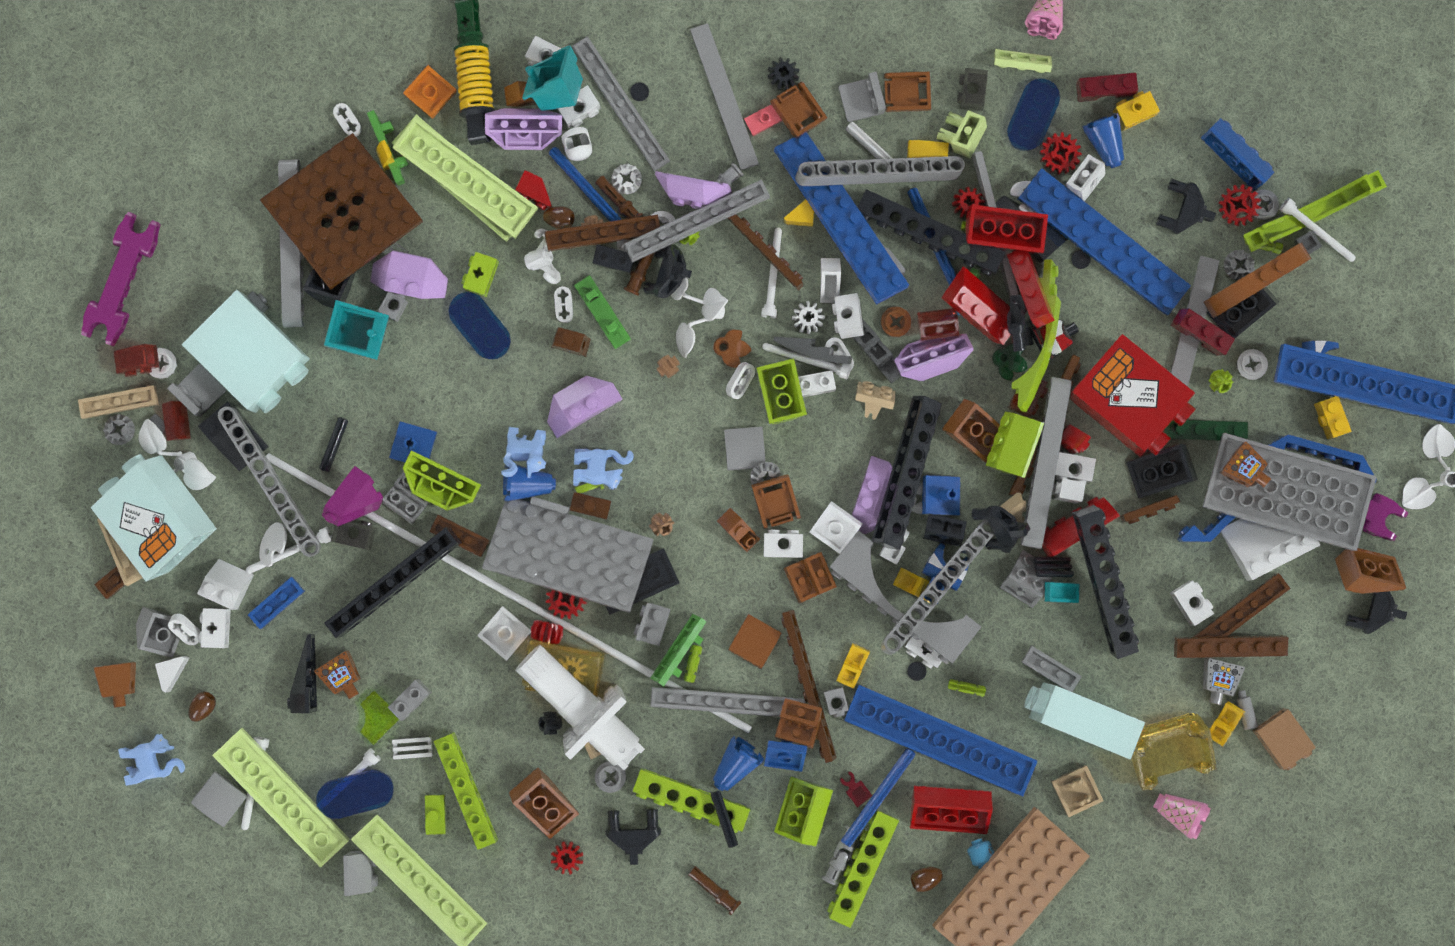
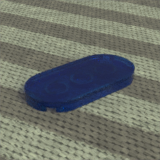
M1035 79L1026 85L1007 127L1008 139L1011 145L1020 151L1033 150L1042 143L1060 102V92L1057 86L1050 80Z
M472 292L460 293L453 298L449 305V317L473 349L485 359L494 360L503 357L510 348V333L479 295Z
M375 769L333 779L324 783L319 789L316 796V805L326 817L331 819H340L384 807L390 802L394 793V784L389 775Z

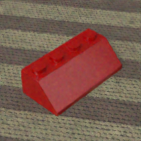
M971 205L967 210L965 227L967 244L1044 253L1048 214Z
M962 267L941 298L989 340L1004 345L1011 335L1008 333L1007 326L1010 306L967 268Z
M1096 496L1087 502L1088 506L1086 507L1095 505L1103 510L1106 517L1105 525L1120 516L1104 497L1098 499ZM1081 506L1071 511V514L1072 512L1081 510ZM1073 515L1067 519L1063 516L1055 521L1056 525L1049 529L1047 526L1045 528L1042 549L1047 557H1054L1080 541ZM1096 524L1091 526L1090 532L1095 530Z
M914 786L910 829L987 834L993 811L992 791Z

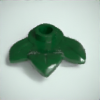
M1009 344L1005 349H997L992 356L993 363L998 367L1000 376L1008 381L1012 380L1014 372H1024L1028 368L1027 362L1021 357L1023 351H1013V344ZM1001 355H1004V357H1005V360H1004V361H1001V359H1000Z

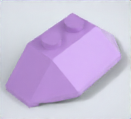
M499 109L485 114V134L491 137L504 150H543L562 134V114L548 110L541 111L540 109Z
M655 172V176L673 204L677 206L690 205L694 209H699L732 192L730 186L725 183Z
M393 250L373 263L371 282L384 291L420 299L445 298L448 278L430 258Z
M941 332L907 344L894 361L901 376L924 381L957 369L973 351V346L967 334L960 335Z
M585 376L553 395L547 423L556 438H559L623 399L613 383Z
M873 456L870 458L852 512V516L863 523L858 530L863 534L875 530L892 471L890 462Z

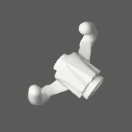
M538 229L534 236L536 238L543 236L544 239L536 250L525 255L526 267L529 270L542 269L545 272L543 274L544 279L551 284H557L560 282L561 276L556 268L553 267L552 252L547 251L544 232L547 230Z

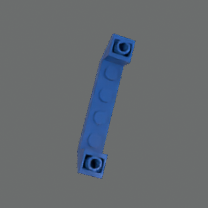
M1292 435L1282 436L1268 444L1285 450L1286 445V448L1298 451V448L1304 449L1306 454L1316 456L1318 453L1324 455L1323 458L1330 461H1335V459L1343 460L1342 464L1354 466L1355 464L1354 470L1374 475L1363 455Z
M1219 513L1216 517L1218 520L1214 524L1210 523L1203 529L1204 534L1195 525L1189 527L1186 525L1178 533L1180 536L1177 540L1179 542H1211L1235 517Z

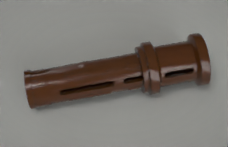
M604 175L595 182L604 194L619 208L620 215H624L627 219L644 216L643 213H639L636 210L632 201H627L613 187ZM607 187L611 190V192H612L617 198H615V197L607 190Z
M656 252L639 260L635 271L630 273V280L627 286H624V290L639 296V289L642 283L646 281L645 275Z
M697 866L688 874L690 878L716 899V904H721L728 910L730 916L741 904L740 900L737 901L733 898L727 889L723 890Z

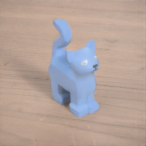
M509 427L506 455L503 460L504 464L510 469L502 470L501 474L505 477H511L517 472V465L513 461H526L527 478H530L533 472L546 468V462L542 458V446L545 444L546 431L537 430L532 441L526 440L527 435H524L522 438L516 437V434H519V428Z
M575 449L574 465L585 462L587 463V469L574 470L573 486H578L580 482H585L592 485L604 484L611 490H615L620 480H622L620 474L623 472V469L605 471L606 461L608 457H613L619 464H629L634 458L633 452L628 451L627 456L623 458L617 451L611 449Z
M162 734L155 735L151 742L140 744L133 749L126 747L118 749L120 758H134L137 768L134 766L126 767V770L129 772V775L124 776L126 786L141 783L146 779L164 778L170 775L174 766H177L180 773L185 770V765L182 760L173 758L167 762L163 770L160 769L156 753H165L174 749V746H170L168 740Z

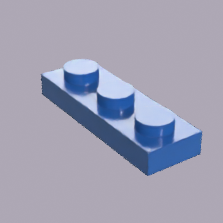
M290 577L253 609L248 616L259 629H263L301 596L305 590L294 577Z

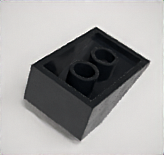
M1264 287L1214 318L1209 311L1207 314L1221 330L1236 338L1279 303V301L1267 287Z
M227 401L199 424L198 427L235 468L241 471L247 464L218 419V412L221 408H235L262 451L264 452L269 446L237 407ZM227 410L224 413V418L226 421H230L233 414L230 410ZM237 427L234 430L235 436L239 438L243 435L241 427ZM248 443L245 445V452L251 454L254 447Z
M1179 444L1161 450L1156 456L1152 453L1126 462L1138 499L1198 480L1186 444Z

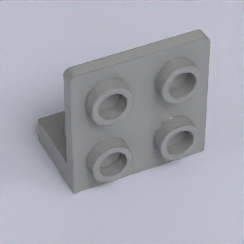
M877 72L869 73L868 79L839 86L838 89L847 122L884 114L886 107Z
M198 364L178 385L172 383L167 388L194 415L199 417L227 391L201 364Z
M1023 550L1011 573L1002 582L1000 588L1033 608L1045 593V582H1050L1052 577H1037L1033 563L1035 557ZM1040 569V571H1055L1048 569Z
M647 602L646 606L643 605L639 615L643 617L641 624L636 625L633 634L637 636L636 640L659 646L671 609Z

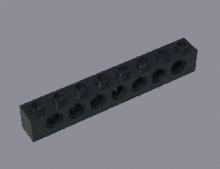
M867 189L857 207L866 221L870 219L877 221L876 225L884 229L888 226L894 229L893 232L899 236L904 237L905 234L910 236V240L921 245L922 242L928 244L930 250L935 252L941 250L946 253V257L952 260H956V258L963 260L962 264L970 268L974 266L981 268L980 272L988 276L997 274L1006 255L1005 251L996 247L967 244L965 233ZM877 206L883 207V212L880 215L873 213L874 208ZM893 214L901 216L897 223L890 221ZM910 222L918 223L917 229L913 231L909 230L907 226ZM932 229L935 231V236L930 239L926 238L925 232ZM950 237L953 242L950 246H944L942 240ZM968 245L970 247L969 253L961 254L959 252L960 247ZM978 254H987V260L979 262L977 260Z
M927 396L912 397L871 542L888 549L900 550L904 542V535L909 524L921 475L925 468V461L935 433L937 419L940 415L942 403Z
M1095 505L1072 512L1110 653L1116 659L1139 652L1137 646L1139 645V639L1134 634V621L1128 613L1130 606L1127 599L1124 598L1123 592H1125V587L1118 576L1120 569L1114 561L1115 551L1109 542V538H1111L1110 532L1104 524L1106 520L1105 514L1102 509ZM1096 524L1095 530L1090 532L1091 526ZM1101 543L1099 549L1095 550L1096 544ZM1105 560V565L1100 568L1101 562ZM1110 578L1109 584L1105 585V581ZM1115 596V600L1110 603V599ZM1120 614V617L1114 621L1115 616ZM1125 631L1124 636L1119 638V635Z
M445 527L324 622V624L335 638L343 637L462 543L452 528Z

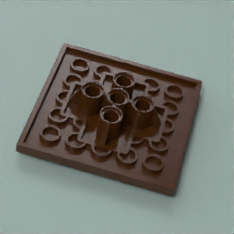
M353 133L260 199L264 207L330 290L423 223L421 217ZM331 196L336 197L335 201L333 202L327 201V199ZM356 200L363 201V203L359 206L354 205V202ZM341 211L348 212L344 217L338 216ZM326 222L332 223L329 228L323 227ZM352 226H359L357 231H350Z

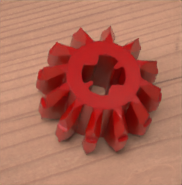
M969 187L965 188V192L959 189V195L955 194L953 196L956 201L952 202V206L957 207L954 213L961 211L960 218L967 214L969 208L968 204L965 203L967 199L972 203L971 205H983L985 203L984 200H980L982 193L975 194L976 188L972 192H970Z
M536 620L531 626L530 637L532 639L559 644L563 637V627L559 624Z
M563 841L562 848L556 845L555 849L557 852L551 853L553 857H556L551 860V864L558 863L554 869L557 871L561 867V874H564L566 869H568V873L571 875L573 873L572 867L578 871L580 868L577 864H583V860L578 857H582L584 854L583 852H576L580 848L579 845L574 849L572 848V841H570L568 847L566 842ZM566 853L570 854L569 858L572 859V861L569 860L568 863L564 862L565 858L562 857V855L565 856Z

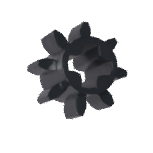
M543 712V716L538 720L539 729L544 731V735H555L557 730H560L562 727V718L557 715V712Z

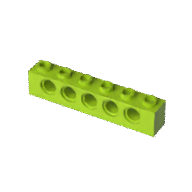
M455 732L433 741L477 850L498 841L497 835Z
M641 768L633 792H636L635 796L642 799L652 798L654 803L665 806V804L673 806L672 809L677 812L683 813V811L691 813L690 816L701 820L703 817L709 819L708 823L712 825H720L716 810L712 813H707L703 808L707 803L713 804L711 793ZM657 783L660 786V791L657 793L651 792L649 785ZM669 790H676L678 797L672 800L668 798L667 792ZM687 797H694L697 803L694 806H688L685 802ZM723 798L726 809L733 813L730 821L734 832L738 833V830L743 832L750 807Z
M877 809L868 823L870 824L867 831L863 830L859 838L862 841L860 847H855L851 858L854 860L851 866L847 865L843 873L845 880L843 884L839 883L835 891V894H837L835 902L831 901L828 906L827 912H829L828 916L830 919L851 928L898 825L899 820ZM874 828H883L882 835L878 837L874 836ZM867 845L875 846V851L872 854L865 853ZM859 863H866L867 869L864 872L857 871ZM853 880L859 882V886L855 890H851L848 887L849 883ZM848 898L851 900L850 906L842 907L840 905L841 901Z

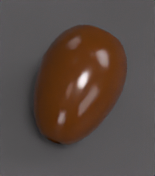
M556 206L547 209L543 213V220L554 228H570L574 224V212L567 207Z
M205 691L198 693L190 703L188 709L189 719L193 722H198L208 717L215 708V697Z
M936 867L920 868L912 874L911 883L916 891L926 892L941 882L943 874Z

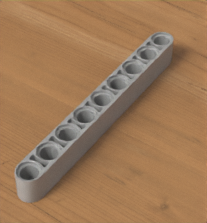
M957 156L804 162L800 164L795 179L801 186L947 181L959 178L965 163L962 158Z
M299 159L279 160V185L299 172V166H301ZM280 227L282 324L284 328L304 327L302 316H304V304H302L304 285H302L301 280L303 278V266H301L303 255Z
M1051 377L1042 421L1044 426L1039 437L1024 523L1029 524L1030 531L1025 537H1021V545L1041 549L1070 395L1071 380Z
M232 407L221 408L218 412L219 421L301 552L308 557L317 555L321 550L320 542L240 414ZM227 410H230L233 414L230 421H226L224 418V413ZM237 427L243 429V435L239 438L234 434V430ZM248 443L254 447L251 454L245 452V445ZM257 460H262L264 463V468L261 471L255 468ZM268 476L274 479L272 487H268L265 483ZM278 493H282L285 497L282 504L278 503L275 499ZM288 509L295 512L293 520H289L286 517ZM298 526H303L306 530L303 537L298 536L296 533ZM309 542L314 543L316 546L314 553H310L306 549Z
M983 520L883 639L881 649L884 653L892 655L903 646L994 535L992 527L990 533L986 532L983 528L985 524L991 527L987 520ZM971 540H978L979 547L973 546ZM960 553L966 554L968 560H961ZM949 567H952L955 570V576H951L948 573L947 570ZM936 582H941L944 590H938L935 585ZM924 596H928L931 598V605L925 604L923 600ZM917 611L920 615V619H914L911 615V612ZM899 626H905L908 633L902 634L899 631ZM887 640L894 641L895 649L888 648Z

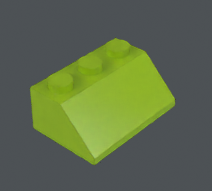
M794 358L757 367L769 424L783 423L807 415Z
M1005 411L1001 418L998 432L994 437L991 452L988 454L986 466L1025 478L1044 423Z
M791 776L774 832L800 844L816 846L833 790Z

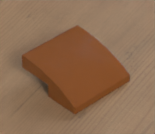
M822 552L784 568L798 603H802L837 587Z
M748 614L728 650L762 669L782 633Z
M785 698L775 738L813 749L823 709Z

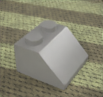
M350 851L343 856L344 896L374 891L375 887L378 886V875L374 874V867H377V865L363 851Z

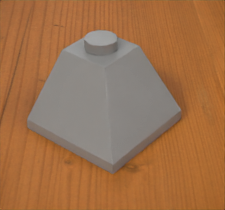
M142 607L136 623L137 648L173 658L180 638L168 627L171 615Z

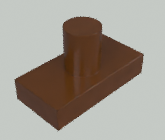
M574 492L570 511L607 520L612 501Z

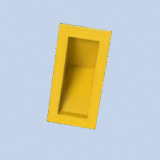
M805 199L784 217V223L788 225L813 226L814 210Z

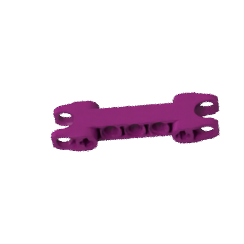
M127 212L116 229L113 245L120 247L100 301L91 300L86 308L81 335L90 338L96 326L105 324L107 327L105 344L113 347L124 332L129 319V313L122 311L124 306L122 303L129 293L131 280H134L137 272L136 266L141 261L142 256L148 258L153 256L161 226L160 223L152 220L146 231L140 234L135 233L133 227L137 215L131 212Z
M1375 493L1372 500H1370L1362 531L1372 536L1395 541L1397 535L1387 529L1385 520L1391 513L1400 518H1406L1408 512L1394 500Z

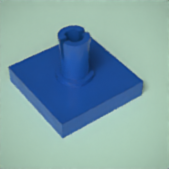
M400 421L389 458L405 463L412 450L430 459L437 432Z
M923 476L922 514L960 515V477Z
M768 740L764 766L802 772L807 746L792 744L783 740L781 742Z

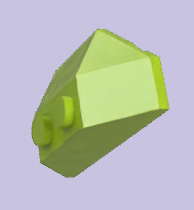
M412 450L403 466L412 494L447 511L472 503L481 487V484Z

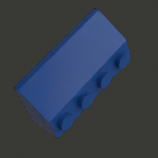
M1220 118L1201 137L1248 186L1253 188V191L1262 186L1274 174L1270 163L1263 161L1259 157L1257 150L1249 147L1245 143L1243 136L1236 134L1232 130L1229 122L1223 121Z

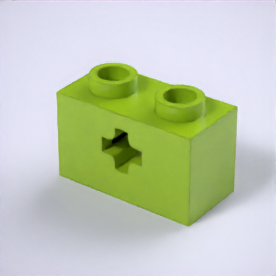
M475 252V255L471 256L468 262L470 267L468 274L465 273L462 278L461 284H463V289L487 297L499 261L490 256ZM480 270H481V272L483 273V276H479V277L477 278V276L475 275V273H476V272L479 273Z

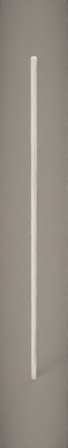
M268 453L266 455L268 461L330 497L334 494L335 490L272 454ZM374 512L364 515L418 547L426 543ZM447 554L441 559L545 619L561 625L563 629L644 675L651 677L654 673L648 667L565 620L560 619L558 616H554L551 612ZM668 680L665 684V687L669 689L686 690L671 680ZM711 712L747 733L752 728V726L729 713Z

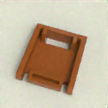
M930 71L884 74V79H892V81H884L885 105L893 104V106L886 107L885 112L931 111ZM918 83H926V99L919 100Z
M802 81L797 86H792L778 95L776 99L774 98L770 101L779 117L795 138L815 128L828 118ZM812 116L815 121L803 128L801 122Z
M788 474L751 485L764 529L768 528L766 522L768 519L770 520L771 527L794 521L791 513L794 511L797 519L801 518ZM781 483V488L768 492L763 491L765 487Z

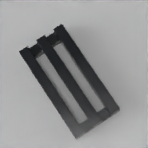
M1035 557L1033 559L1037 577L1072 578L1074 576V571H1071L1073 567L1070 564V557ZM1040 569H1066V571H1040Z

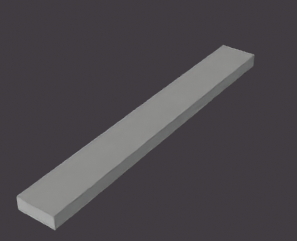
M707 23L690 29L691 35L740 170L759 165L709 25Z
M588 36L572 46L573 50L653 171L655 172L669 163V158Z
M981 151L975 152L972 158L982 198L985 201L984 205L996 208L983 153ZM998 248L1006 253L1000 268L1010 302V296L1018 295V290L1007 258L1008 251L1005 248Z
M761 179L624 243V247L631 261H637L769 199L770 195Z
M1200 256L1187 309L1190 308L1205 318L1207 307L1203 302L1211 297L1220 261ZM1180 333L1170 373L1188 386L1199 340Z
M652 687L650 707L780 717L784 700L787 697ZM787 698L806 704L805 700L801 698Z

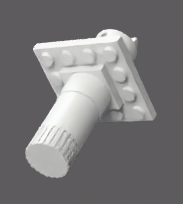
M541 645L533 649L516 668L515 671L572 726L563 734L564 752L570 760L589 742L613 766L618 764L625 770L630 761L638 753H642L645 750L638 743L639 738L615 716L627 702L623 690L617 684L614 687L610 686L604 692L605 697L603 699L599 696L596 697Z

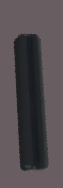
M338 417L320 463V470L330 471L348 424L347 419Z
M714 791L711 793V798L729 848L738 845V841L721 791Z

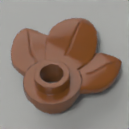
M741 330L728 331L725 337L718 338L713 346L715 353L722 356L723 362L733 368H737L740 364L739 357L746 356L751 352V347L741 340ZM720 344H726L727 348L721 350L719 348Z

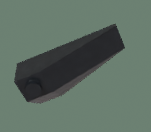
M1005 195L995 203L996 208L1021 211L1019 209L1021 204ZM1047 223L1044 253H1030L1041 264L1068 239Z
M313 269L308 276L303 291L322 305L334 309L336 300L346 302L356 272L330 290Z
M307 634L290 691V697L287 699V707L290 709V713L306 714L317 711L316 673L314 672L316 670L315 634Z

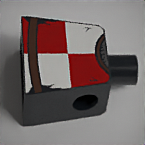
M1062 320L1058 321L1057 334L1049 361L1073 344L1071 336L1079 332L1074 322L1065 326ZM1046 325L1031 329L1032 338L1040 353L1045 341Z

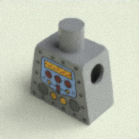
M1205 658L1203 689L1212 691L1209 702L1221 705L1223 694L1233 696L1245 667Z

